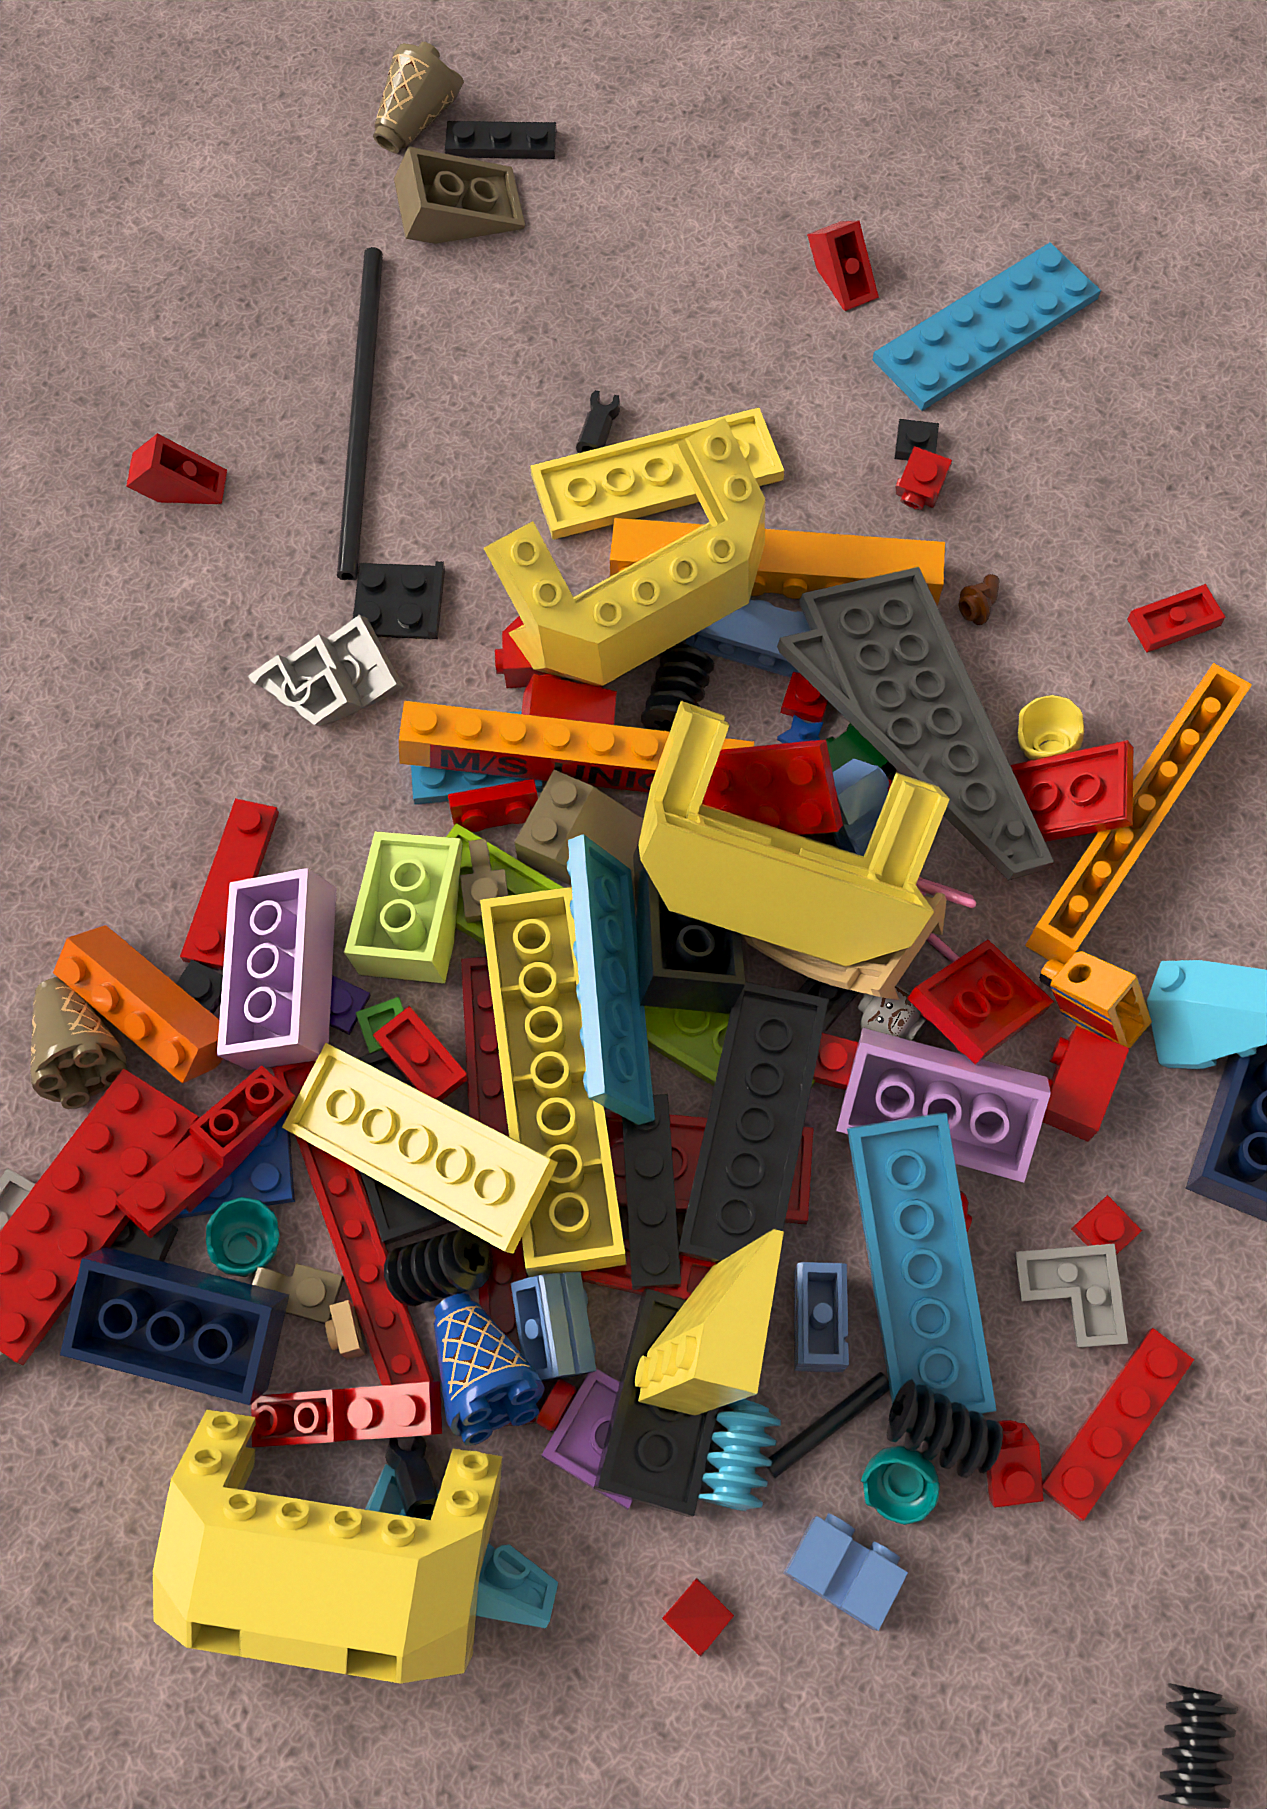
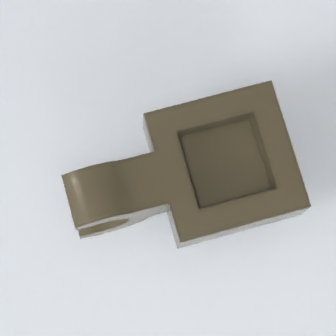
M486 838L468 841L473 874L460 875L467 923L483 921L480 900L508 896L505 870L491 871Z
M296 1263L292 1277L258 1267L252 1285L290 1294L285 1314L325 1324L326 1321L332 1318L329 1305L337 1303L344 1277Z

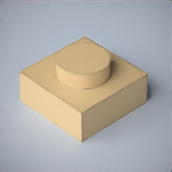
M349 1300L329 1305L332 1320L325 1322V1328L332 1351L339 1349L340 1354L347 1360L366 1355L354 1305Z

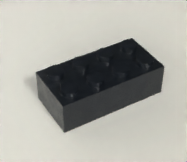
M637 844L633 855L640 1006L730 1014L731 1008L734 1007L745 986L741 933L669 911L641 862Z

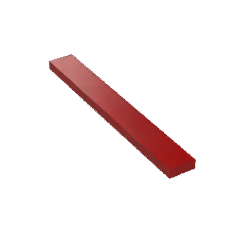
M316 1061L281 1065L272 1068L275 1078L295 1096L294 1101L286 1110L288 1115ZM295 1135L382 1386L435 1382L408 1306L394 1298L388 1290L384 1279V1263L389 1253L386 1245L382 1242L359 1170Z

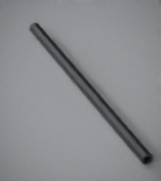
M375 247L367 248L364 251L337 577L340 580H356L358 575L383 253Z

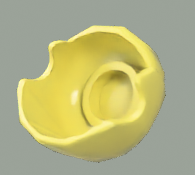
M1055 695L1035 698L1020 711L1018 743L1021 751L1029 759L1036 760L1078 751L1081 748L1084 738L1083 714L1081 709L1069 698ZM1047 740H1050V741H1048V742H1046V743H1044V744H1042V745L1040 746V744H1041L1042 742L1047 741Z

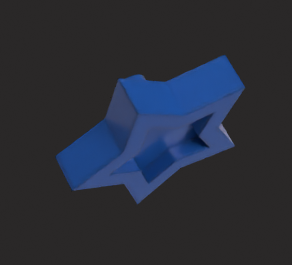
M794 715L791 729L777 736V740L782 743L820 740L819 734L823 722L806 723Z

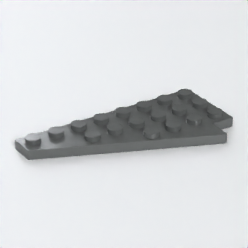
M915 567L802 593L799 604L811 631L781 637L777 645L779 653L902 775L938 786L950 799L943 816L1008 881L1048 870L1054 863V860L920 568Z

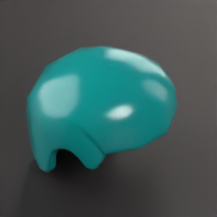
M244 1197L222 1203L209 1218L206 1226L207 1253L211 1263L215 1264L216 1268L226 1275L238 1277L253 1275L258 1267L266 1268L277 1254L280 1239L278 1219L274 1212L260 1200ZM245 1236H249L255 1240L257 1244V1249L248 1241V1239Z
M903 1445L883 1448L870 1459L861 1478L866 1505L876 1509L887 1520L903 1525L923 1521L937 1505L940 1491L938 1474L935 1466L929 1460L923 1458V1454L919 1450L909 1451Z

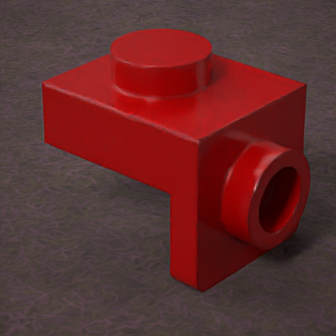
M1012 1420L998 1421L1003 1428L1002 1446L997 1461L987 1471L988 1494L993 1507L1044 1501L1040 1445L1025 1423H1018Z

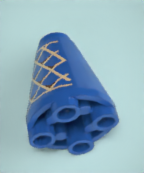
M465 1293L456 1294L440 1302L434 1309L436 1317L434 1332L446 1420L453 1434L461 1436L465 1445L472 1446L485 1441L492 1435L493 1430L509 1423L513 1426H520L534 1419L539 1414L536 1403L541 1399L545 1389L536 1370L479 1303L472 1301L470 1295Z

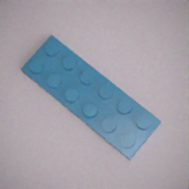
M1049 242L876 350L873 354V361L923 411L1097 300L1101 290Z
M583 834L568 840L569 859L567 861V871L571 878L573 898L570 902V911L574 919L576 941L573 944V952L578 963L579 975L576 993L581 1004L582 1014L580 1040L584 1048L586 1065L583 1083L589 1099L640 1125L654 1121L655 1113L644 1006H640L637 931L632 874L630 868Z
M947 1113L930 1114L847 1128L892 1404L904 1383L913 1379L916 1386L919 1384L930 1387L933 1394H943L949 1398L951 1403L957 1402L965 1405L969 1412L987 1413L997 1411Z

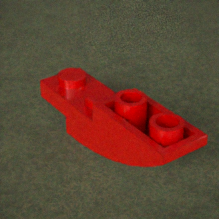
M261 1065L189 1126L191 1135L116 1198L117 1206L151 1239L181 1211L186 1209L190 1213L244 1161L294 1101V1094Z
M440 1381L261 1395L251 1404V1416L256 1417L255 1427L251 1433L252 1447L442 1434Z

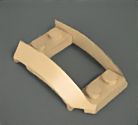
M936 892L933 898L924 896L934 910V913L911 947L846 967L741 934V936L748 944L760 952L807 977L832 986L882 998L899 1000L895 986L931 933L943 935L947 900L945 894Z

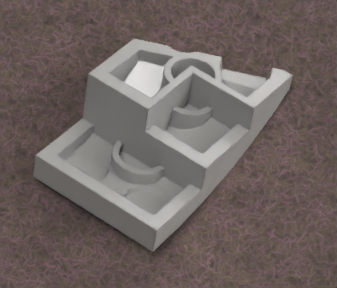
M361 615L355 617L327 638L317 635L288 657L276 655L248 675L251 682L261 686L277 697L280 702L299 712V715L317 726L349 716L393 695L404 687L370 622Z

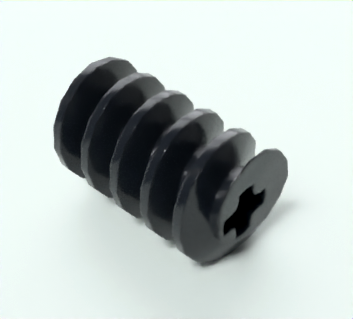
M678 643L667 649L661 656L660 667L657 669L655 681L651 685V695L647 698L646 709L641 714L643 726L646 729L670 732L680 701L700 707L697 702L702 701L705 697L703 688L709 685L710 677L708 674L714 670V661L688 644Z
M461 1228L460 1230L441 1234L431 1239L428 1238L418 1243L415 1242L404 1247L395 1248L388 1254L384 1263V1279L388 1290L402 1304L415 1307L481 1288L489 1280L493 1269L491 1245L489 1242Z
M913 1379L906 1381L898 1391L890 1409L887 1439L896 1443L906 1432L905 1449L914 1452L923 1442V1458L932 1460L940 1452V1466L950 1469L957 1462V1473L962 1478H968L976 1468L979 1473L984 1474L997 1461L1003 1441V1428L1000 1423L994 1420H986L979 1412H969L965 1405L961 1403H951L949 1398L943 1394H933L930 1387L919 1384L916 1386Z
M1168 1683L1169 1688L1183 1696V1700L1166 1703V1709L1179 1717L1181 1723L1164 1726V1732L1179 1741V1746L1162 1749V1755L1175 1763L1177 1769L1160 1772V1778L1174 1787L1175 1793L1158 1795V1799L1196 1809L1229 1808L1231 1801L1217 1792L1215 1786L1231 1784L1232 1776L1218 1768L1217 1763L1234 1760V1753L1220 1745L1219 1739L1235 1737L1236 1730L1222 1722L1221 1716L1236 1714L1238 1707L1222 1698L1223 1695Z

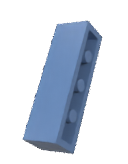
M749 600V604L687 638L686 644L701 652L791 678L793 671L800 672L779 653L777 648L778 642L781 637L811 630L802 611L792 612L778 608L764 600Z

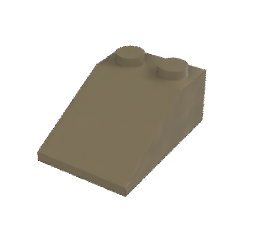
M408 147L394 177L406 239L437 244L525 228L512 167Z
M553 770L514 842L517 860L534 870L571 885V878L567 871V861L569 859L568 840L584 834L631 869L635 906L633 855L640 839L644 819L594 786Z

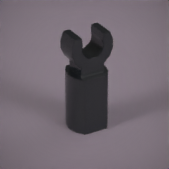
M595 390L591 394V411L588 412L576 445L577 453L605 447L612 427V420L620 412L619 395H614L613 401L609 405H601L600 391Z
M415 1436L411 1451H405L399 1447L396 1437L390 1438L385 1458L388 1465L396 1470L395 1480L405 1515L407 1517L431 1520L438 1493L429 1464L424 1458L427 1446L425 1439L422 1436Z

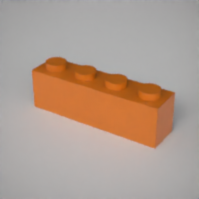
M107 925L67 937L53 974L183 1084L215 1069L221 1063L223 1058L217 1056L219 1019Z

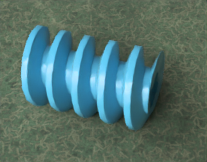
M741 1399L727 1404L733 1411L717 1414V1421L727 1428L728 1431L715 1432L712 1435V1441L724 1451L708 1454L707 1461L716 1467L719 1472L703 1475V1483L713 1489L714 1493L700 1494L698 1499L722 1507L746 1511L747 1509L762 1508L763 1502L751 1494V1488L767 1487L768 1481L756 1474L755 1471L759 1467L772 1466V1460L760 1453L761 1447L776 1446L777 1440L764 1431L765 1427L781 1426V1420L771 1414L769 1408Z

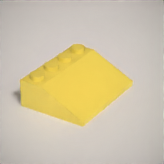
M773 1229L711 1267L648 1350L647 1357H641L635 1375V1386L641 1387L638 1402L696 1416L758 1393L783 1231Z

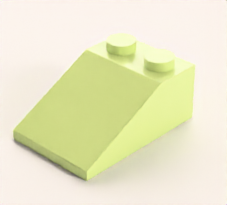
M374 832L344 954L359 975L445 984L455 940L462 841L460 838Z

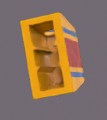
M1083 951L1074 953L1066 964L1051 959L1041 970L1040 982L1052 989L1061 1014L1078 1027L1131 1048L1152 1023L1138 978L1126 970Z

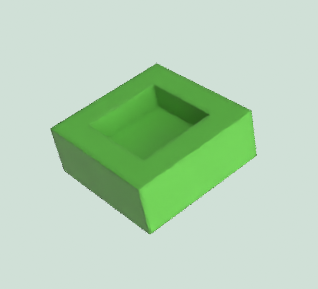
M399 997L356 1012L370 1054L383 1050L375 1041L373 1034L404 1010Z

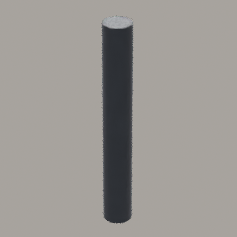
M882 1372L876 1374L768 1457L772 1460V1466L767 1467L772 1476L777 1478L890 1390L887 1377Z

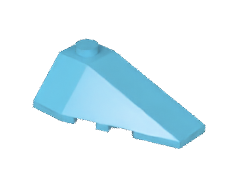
M1203 960L1161 961L1147 998L1160 1065L1167 1068L1204 1069L1217 1065V1059L1237 1053L1243 1058L1256 1054V1047L1267 1044V970Z
M385 1464L365 1510L406 1516L395 1480L396 1470L392 1469L389 1465ZM488 1543L479 1576L476 1616L546 1628L550 1622L558 1581L511 1545H501L498 1548H494Z

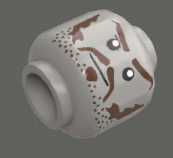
M897 983L895 989L899 1000L869 994L864 995L858 1006V1009L863 1012L860 1023L861 1028L914 1042L919 1040L929 1021L907 999L911 994L910 991Z

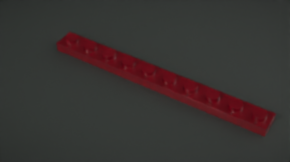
M487 956L462 958L466 1063L469 1078L467 1080L469 1117L509 1137ZM522 1237L513 1254L490 1244L493 1253V1269L489 1280L479 1288V1305L520 1353L511 1283L528 1278ZM537 1416L530 1422L523 1425L537 1424Z

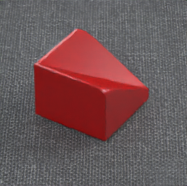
M696 1578L662 1619L701 1657L734 1615Z

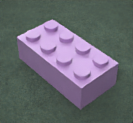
M309 868L230 882L217 1056L247 1070L258 1069L261 1065L264 1068L316 1061L325 1043L329 1044L336 887Z
M862 1028L836 1131L848 1134L847 1128L947 1113L955 1164L1024 1183L1051 1094L1048 1078L981 1060L975 1065L963 1054Z

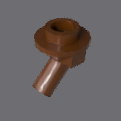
M989 574L984 577L983 583L974 586L968 585L961 590L958 605L962 616L966 620L973 621L976 625H983L989 620L991 606L996 602L1000 583L998 576Z

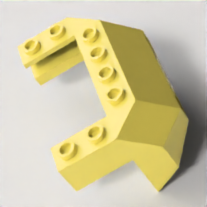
M725 417L672 446L710 522L574 597L572 596L533 521L484 547L489 560L524 625L509 632V634L534 670L594 686H604L749 604L765 546V497Z
M680 701L650 787L638 844L641 862L668 910L845 967L911 947L934 913V910L922 895L916 883L950 799L938 786L896 773L864 856L704 805L702 801L725 740L729 724L724 721L725 716Z
M206 1410L170 1482L153 1568L154 1622L186 1648L400 1684L464 1673L473 1654L479 1576L498 1507L502 1456L453 1448L431 1520L243 1490L255 1463V1449L245 1446L255 1427L256 1417Z

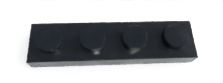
M668 1094L653 1095L654 1121L638 1125L622 1116L632 1290L681 1287Z

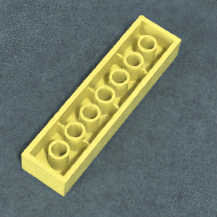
M572 887L480 900L509 1137L558 1162L522 1235L525 1267L529 1278L542 1274L581 1272L626 1265L604 1106L588 1098L583 1083L586 1065L584 1048L580 1040V1029L582 1027L581 1004L576 993L579 975L578 963L573 952V944L576 941L574 919L570 911V902L573 899Z

